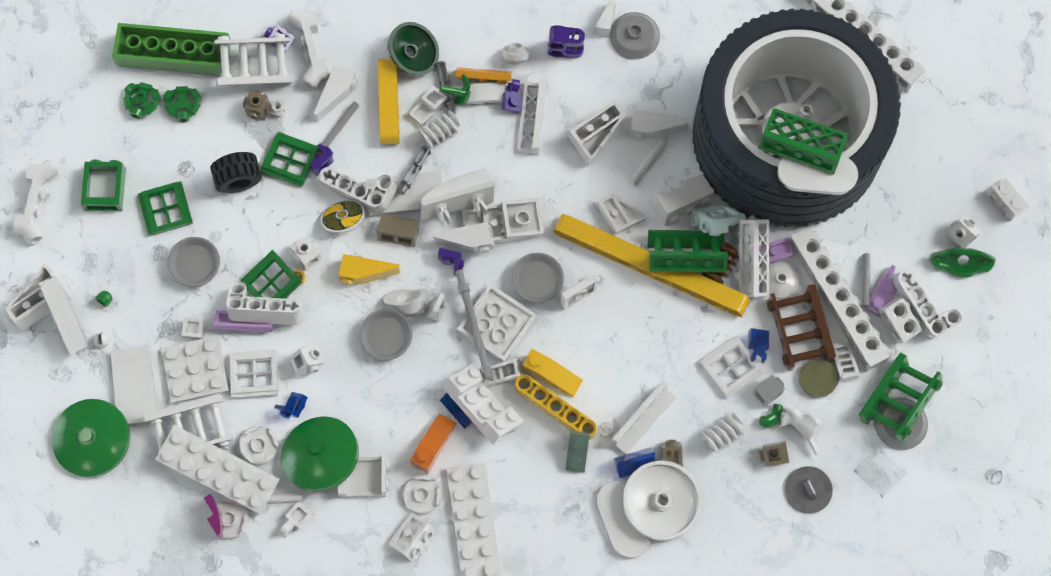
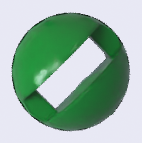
M104 290L98 293L95 299L101 305L108 307L112 301V295Z

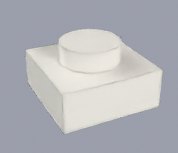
M184 317L181 336L183 338L202 339L204 319Z

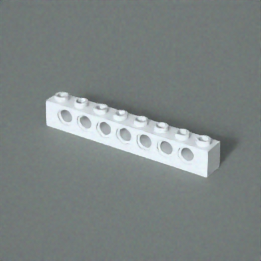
M803 0L816 12L822 11L825 14H833L834 17L842 18L846 22H848L846 19L853 20V22H850L853 26L865 31L872 41L881 45L877 47L882 49L883 55L888 58V63L892 65V72L897 77L896 82L907 92L924 77L926 73L924 66L913 60L906 50L898 47L896 42L892 38H888L878 26H874L866 15L860 14L852 3L846 0ZM832 7H838L840 10H834ZM887 54L893 55L894 58H889ZM901 66L907 67L908 71L903 70Z
M810 226L791 236V245L868 372L886 362L890 357V350L886 344L881 342L878 330L870 324L867 312L862 311L859 306V299L851 293L850 285L840 275L838 265L832 262L829 250L821 244L818 232L816 230L813 231ZM806 247H813L815 252H809ZM816 263H823L825 265V268L821 269L817 267ZM827 278L833 279L834 282H835V284H834V285L828 284L827 281H826V279H827ZM840 294L844 296L845 300L839 301L836 298V295ZM846 311H852L855 317L847 316ZM856 327H862L865 333H858ZM866 343L873 344L875 350H869L866 347Z

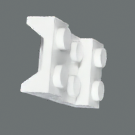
M472 364L449 377L442 388L490 443L494 445L511 430L516 431L524 421L512 407L507 410L483 384L485 380L484 375Z

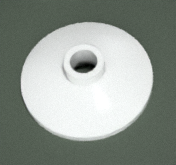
M785 262L770 264L769 295L775 293L777 299H785L794 295L800 285V277L797 270ZM779 276H784V277H785V280H784V281H780V280L778 279V277H779Z

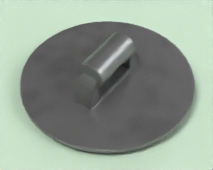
M805 466L798 468L790 474L786 481L785 494L787 500L792 507L800 512H819L829 504L832 498L833 488L829 477L825 472L816 467Z

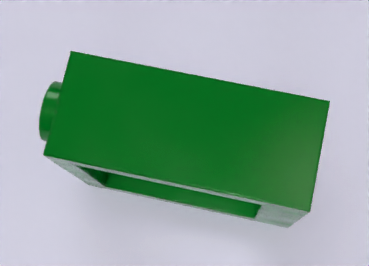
M97 159L90 160V162L84 161L81 206L85 211H123L126 173L123 162L119 160L102 162ZM91 171H117L115 198L89 197Z

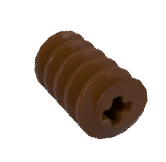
M723 242L722 247L719 249L720 252L728 253L727 272L732 273L733 270L730 265L737 266L734 259L739 261L738 251L731 244ZM702 272L703 276L721 284H724V281L721 279L722 277L725 279L729 277L726 272Z

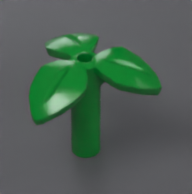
M462 74L463 88L459 89L440 85L439 92L456 95L457 97L454 100L456 105L467 104L471 93L469 91V80Z

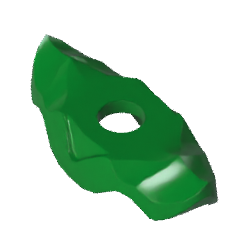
M952 248L930 254V261L936 269L947 271L957 277H971L980 272H989L994 267L996 261L994 256L972 248ZM962 255H966L969 258L965 264L958 263V258Z

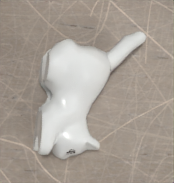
M784 406L785 411L780 414L781 427L793 425L806 438L813 453L817 455L818 447L813 439L817 434L818 428L821 426L820 419L810 414L802 415L801 411Z

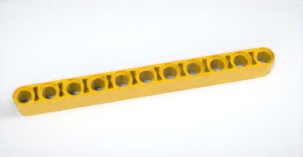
M561 214L553 230L557 236L737 317H743L750 302V298L747 295L696 272L649 271V251L569 215Z

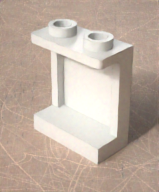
M386 454L378 457H358L356 467L351 475L338 486V496L387 497V491H390V479H387V472H390V460H387Z

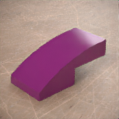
M209 494L204 497V500L214 515L207 518L220 539L223 537L222 517L215 499Z

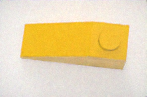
M343 254L338 277L345 285L362 284L400 274V264Z
M532 348L522 365L523 372L572 397L575 396L583 379L551 358Z

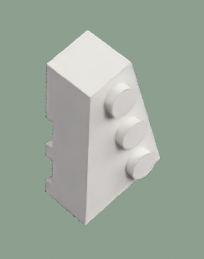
M616 100L569 130L567 137L588 166L626 115Z
M700 174L683 182V185L677 189L675 187L670 188V193L663 196L660 193L656 194L653 209L664 226L669 223L672 225L678 222L681 216L692 214L693 208L709 204L712 201L714 191L703 174Z
M45 262L41 266L42 269L39 273L29 280L28 286L23 291H20L5 308L22 332L51 313L38 284L55 276ZM62 287V289H63V291H64V293H65V295H66V298H67V300L69 301L71 298L69 297V295L66 293V291H65L64 288Z

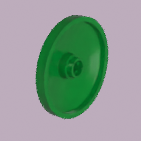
M100 399L78 401L66 408L54 425L51 438L53 453L64 469L77 476L91 478L107 474L121 463L128 451L130 444L128 422L124 414L107 401Z
M321 416L308 419L295 427L283 444L281 451L283 471L288 479L302 490L308 492L331 490L342 484L355 469L359 457L358 441L350 427L337 418Z

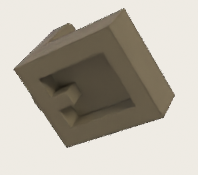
M673 439L661 443L662 461H670L683 467L681 443Z

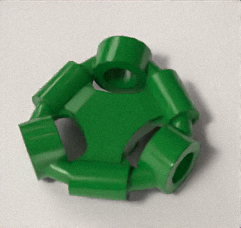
M140 82V84L130 83L124 89L125 97H123L125 109L129 111L131 117L142 119V116L150 115L158 108L157 104L161 101L160 93L151 84ZM149 92H151L154 102L148 101L147 95ZM134 105H137V106L144 107V110H141V109L136 108V107H133V106H134Z
M178 86L176 89L165 92L163 101L166 106L164 108L170 117H175L178 122H188L189 118L198 112L202 97L196 88ZM188 93L191 94L195 102H190L187 99ZM175 94H177V100L174 104H171L175 98ZM179 110H188V111H189V112L181 111V112H178V113H177V111H179Z

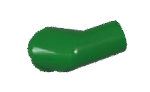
M773 404L771 414L760 417V426L770 428L778 424L783 406Z

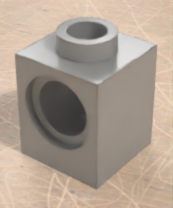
M772 374L754 389L753 394L766 408L783 394L785 390L784 383L779 377L775 378Z

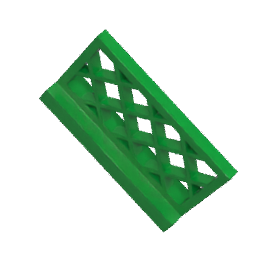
M773 108L758 148L834 175L848 134ZM774 116L782 118L784 122L777 123ZM793 124H800L803 128L797 130ZM788 126L791 132L784 133L782 127ZM776 129L779 134L770 131ZM817 130L822 135L815 136L812 131ZM807 133L810 138L804 140L800 134ZM795 136L798 141L790 139L788 137ZM831 137L842 139V141L834 143ZM825 139L829 145L822 146L819 141ZM814 143L816 147L807 144ZM832 149L835 152V154H832L827 151Z

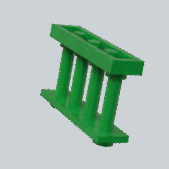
M648 230L647 248H654V251H650L649 271L727 272L728 253L720 252L719 249L724 242L725 233H721L720 236H711L709 233H703L702 230ZM662 248H673L674 251H662ZM681 248H693V251H681ZM700 248L712 249V252L701 251Z
M900 352L860 411L859 417L861 422L868 425L871 420H876L897 431V440L902 443L904 438L907 439L910 436L912 426L934 393L941 389L943 385L941 372L937 371L934 377L931 378L910 367L907 355ZM906 373L928 384L923 393H920L899 382L900 376ZM892 389H897L918 401L910 409L889 398L888 394ZM886 404L907 415L901 425L878 413L880 406Z

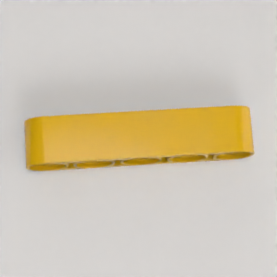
M391 58L378 59L380 144H400L397 66Z
M520 375L516 379V392L570 431L583 432V427H591L593 432L590 433L589 440L595 437L597 426L593 420L530 376ZM521 382H527L529 384V387L527 389H521L519 387V384ZM537 393H543L545 398L537 400L534 396ZM553 404H558L561 406V409L559 411H552L550 407ZM574 415L577 421L570 423L566 417Z

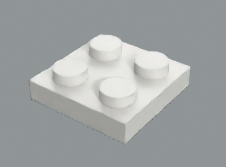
M595 274L591 276L586 275L579 280L578 284L574 286L569 285L562 290L560 304L564 310L597 291L598 279Z

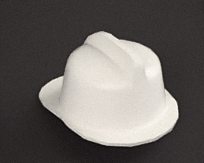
M423 288L394 290L385 295L383 301L387 305L398 306L405 315L423 313L425 311L424 296L426 290Z

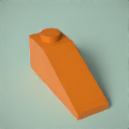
M439 414L410 459L411 465L429 474L457 423Z

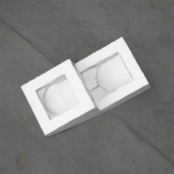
M499 83L470 84L469 91L471 93L467 103L483 105L485 102L502 104L505 85Z
M433 86L421 97V101L408 113V116L422 128L447 100V96Z

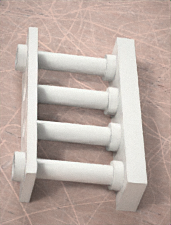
M275 34L274 38L229 39V36H219L218 40L213 41V45H220L222 68L220 78H216V87L292 83L293 75H288L285 72L284 43L290 42V37H285V34ZM266 43H276L278 64L276 75L269 76V72H267ZM239 44L241 73L239 77H232L229 74L228 45ZM246 44H258V76H250V73H248Z
M220 393L143 414L144 421L150 422L154 427L159 450H161L165 442L161 426L162 418L170 417L173 425L183 429L180 417H182L181 413L188 411L192 415L197 436L207 441L199 414L201 412L200 408L208 406V409H211L218 439L208 442L222 447L229 445V441L234 439L233 435H225L218 408L220 406L219 403L224 402Z

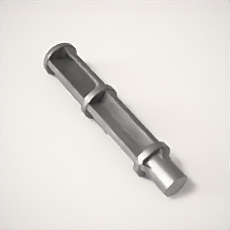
M436 62L435 67L439 85L451 87L446 62ZM443 93L447 96V100L444 102L445 108L456 114L454 108L456 104L453 95Z
M421 147V150L400 182L401 186L398 189V193L404 195L407 189L411 188L412 183L431 154V150L428 147Z

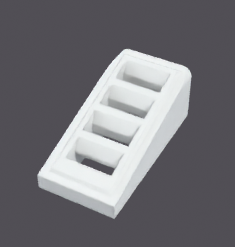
M610 0L596 24V35L610 36L617 0Z
M439 293L430 302L425 315L426 318L436 322L440 321L446 307L444 294Z
M850 342L834 343L833 347L836 353L834 364L839 382L857 379L860 374ZM846 347V351H836L837 348ZM841 355H848L847 358L839 359L838 357ZM842 362H850L848 365L841 366ZM851 368L852 370L850 372H843L844 369Z
M514 358L491 365L493 381L484 380L483 384L486 387L515 381L520 375H523L519 359ZM513 365H514V369H515L516 374H513V373H512L511 366H513ZM505 367H506L507 374H508V376H506V377H505V374H504V371H503V368H505ZM497 369L499 371L500 379H497V375L495 372V370Z

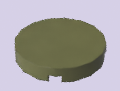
M815 359L804 365L800 371L799 382L805 393L816 398H822L833 393L838 385L839 377L837 370L831 363L826 360Z

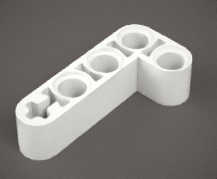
M330 167L322 169L319 174L320 180L327 188L375 212L385 211L397 191L396 182L387 174L379 176L373 187ZM391 182L389 187L383 188L386 183ZM349 183L347 188L342 189L344 184ZM361 191H365L363 196L358 197ZM377 199H381L379 204H374Z
M903 270L894 275V286L901 297L909 302L911 312L920 320V327L928 337L935 338L941 336L961 323L962 315L957 309H950L939 314L912 271ZM903 277H906L907 280L902 282L901 279H903ZM912 291L916 292L918 296L917 300H914L911 297ZM923 307L928 311L927 317L922 314ZM948 314L953 316V323L948 321ZM933 324L938 326V333L932 330Z
M240 281L233 282L229 287L226 305L228 318L231 321L297 325L303 320L302 304L298 300L248 297L246 284Z

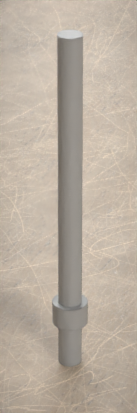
M463 270L455 271L459 284L457 288L463 298L485 380H490L493 376L469 295V284L466 283Z

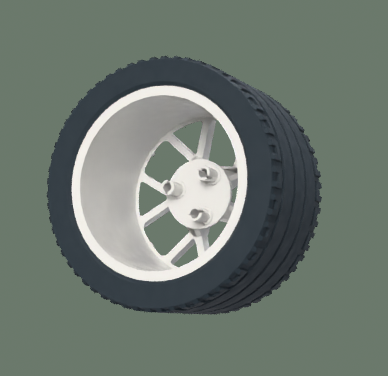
M801 8L800 10L782 9L778 12L771 11L766 15L761 14L760 17L752 18L750 22H744L740 28H736L733 33H729L727 38L720 43L719 48H716L706 67L692 130V142L696 161L699 164L700 171L703 172V176L709 182L711 188L714 189V193L719 195L723 202H727L728 206L745 214V217L749 218L753 215L759 220L769 219V223L777 227L779 225L784 227H799L803 225L805 227L813 223L816 225L820 221L826 222L829 218L837 217L839 213L842 214L846 209L851 208L854 202L857 203L872 184L896 135L899 126L898 120L901 115V102L899 101L901 95L898 91L896 74H893V67L888 63V58L883 55L882 49L876 46L877 43L872 41L869 35L864 34L860 28H856L852 23L846 22L842 18L839 19L834 17L833 14H825L822 11L816 12L812 9L805 10ZM785 77L808 80L812 82V85L794 102L785 82ZM775 78L784 103L778 104L773 108L818 123L812 113L813 107L810 104L804 103L819 87L827 90L840 103L842 109L822 125L832 128L844 118H848L851 141L845 142L844 152L841 155L849 158L857 167L858 179L855 186L842 195L798 192L786 188L782 181L780 182L777 174L781 161L775 158L778 155L758 149L741 130L757 129L763 134L773 109L771 108L766 114L762 115L748 93L750 87L764 80ZM739 97L754 119H736L733 105ZM774 116L777 123L784 122L782 118ZM793 124L797 130L803 128L800 124ZM788 126L782 127L784 133L791 132ZM776 129L770 131L779 134ZM817 130L812 131L815 136L822 135ZM807 133L800 134L804 140L810 138ZM795 136L788 137L790 139L798 141ZM831 137L834 143L842 141V139ZM825 139L819 141V142H822V143H824V144L829 145L828 142H827Z

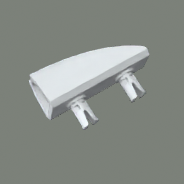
M485 168L450 179L430 190L421 199V220L438 216L441 226L444 227V219L448 225L452 223L449 213L474 207L478 217H480L481 211L484 216L487 215L488 209L485 204L494 202L495 186L489 172Z

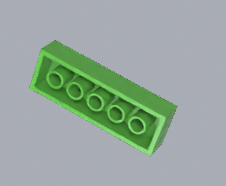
M118 23L112 58L116 66L220 75L222 74L220 45H213V41L218 40L219 36H229V33ZM228 45V59L230 55L231 45Z

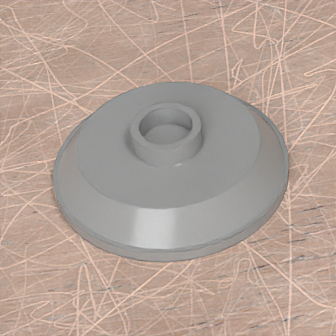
M630 12L620 16L615 20L610 31V41L615 51L629 59H642L649 56L656 50L660 40V31L656 22L648 15L639 12Z
M187 237L177 242L171 249L167 260L168 270L173 279L179 284L187 287H199L207 284L215 277L220 267V256L217 248L209 240L202 237Z
M530 253L522 257L513 268L512 285L514 290L522 299L528 302H548L555 298L563 287V269L559 262L548 254Z
M380 309L368 315L363 321L359 333L360 342L363 349L373 358L393 360L403 355L409 348L412 341V328L410 322L402 313L393 309Z
M893 398V400L910 409L916 404V402L907 398ZM886 404L881 405L878 409V413L901 425L907 415ZM924 410L912 426L910 436L907 439L904 438L902 443L897 440V431L876 420L874 421L875 430L880 440L887 446L897 450H908L916 447L925 438L928 430V420Z

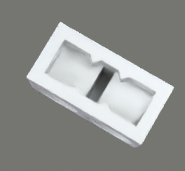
M895 298L878 309L879 314L897 343H904L923 331L920 327V320L913 315L909 302L904 298ZM896 306L899 308V314L897 316L894 314V308ZM905 323H908L909 325L908 332H905L904 330Z

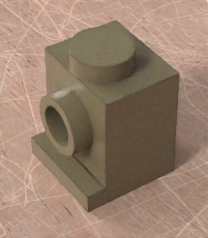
M786 441L762 445L763 450H759L761 462L765 461L766 466L789 463ZM776 450L777 455L774 457L771 456L770 451Z

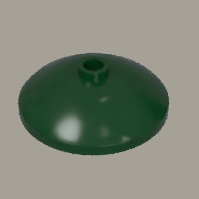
M404 22L395 27L390 33L388 39L389 55L393 63L401 71L412 76H422L434 69L435 63L439 59V47L434 35L426 27L415 22Z

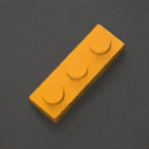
M457 67L455 70V77H459L461 81H463L462 74L469 81L470 78L478 79V82L496 80V83L507 84V81L512 79V71Z

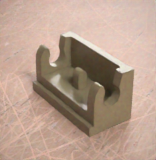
M382 213L377 230L378 241L415 247L419 231V220Z

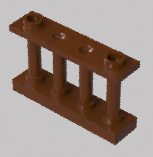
M816 284L808 285L804 295L776 300L775 293L770 294L767 307L774 317L784 353L782 355L783 364L788 367V371L794 369V362L821 356L828 362L834 361L836 353ZM803 302L809 303L811 309L809 313L781 318L779 308ZM808 320L814 321L816 327L814 331L787 337L784 326ZM814 338L819 339L821 344L819 349L792 355L789 344Z

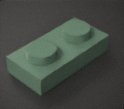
M570 431L565 470L585 472L590 433Z

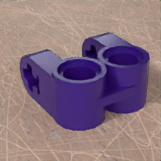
M560 25L551 26L548 38V55L566 58L581 57L584 53V31L579 28ZM575 35H579L578 40L574 39ZM574 47H578L577 52H574Z

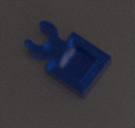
M750 328L748 331V349H754L750 357L752 362L756 360V355L761 357V363L766 361L767 354L765 351L769 349L768 330Z

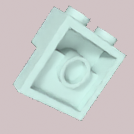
M722 203L693 208L690 221L693 227H699L703 233H709L711 236H720L721 233L728 232L729 226H736L739 220L745 219V215Z

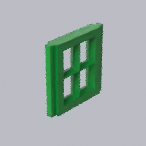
M278 132L260 171L303 187L311 170L312 161L317 157L318 147ZM280 143L293 148L289 157L277 153ZM296 150L309 154L306 163L293 159ZM274 156L288 160L284 169L271 165ZM291 162L304 166L300 175L287 171Z
M182 181L138 193L149 236L193 223ZM173 191L176 204L166 206L163 193ZM160 195L163 207L153 210L149 197ZM178 207L181 220L171 222L168 209ZM164 211L167 224L157 226L154 213Z
M273 249L240 280V282L246 284L247 291L253 297H263L261 294L272 285L277 291L272 298L287 299L303 283ZM276 262L281 270L271 279L265 271ZM285 273L291 280L280 290L274 281ZM263 275L268 283L258 292L252 283Z

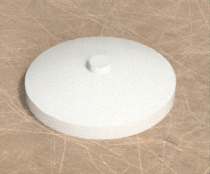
M653 461L642 465L630 476L623 490L622 504L627 520L637 532L650 539L665 541L684 535L694 526L701 512L702 495L696 479L687 469L670 461Z

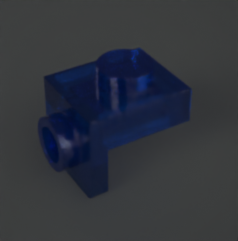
M291 392L285 406L275 404L274 408L280 411L279 415L284 418H299L301 411L305 408L308 397L301 393Z

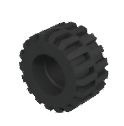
M230 153L220 157L210 166L215 188L221 193L245 191L262 180L257 157L254 153Z

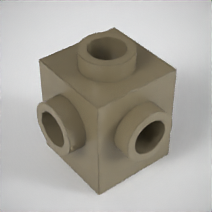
M249 91L248 97L244 98L243 108L247 117L265 121L267 114L270 113L271 103L269 102L268 95L265 93Z

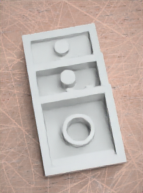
M539 198L501 201V204L486 205L488 214L484 216L481 211L480 217L477 216L475 209L461 211L463 227L488 222L492 227L494 244L518 241L545 234Z

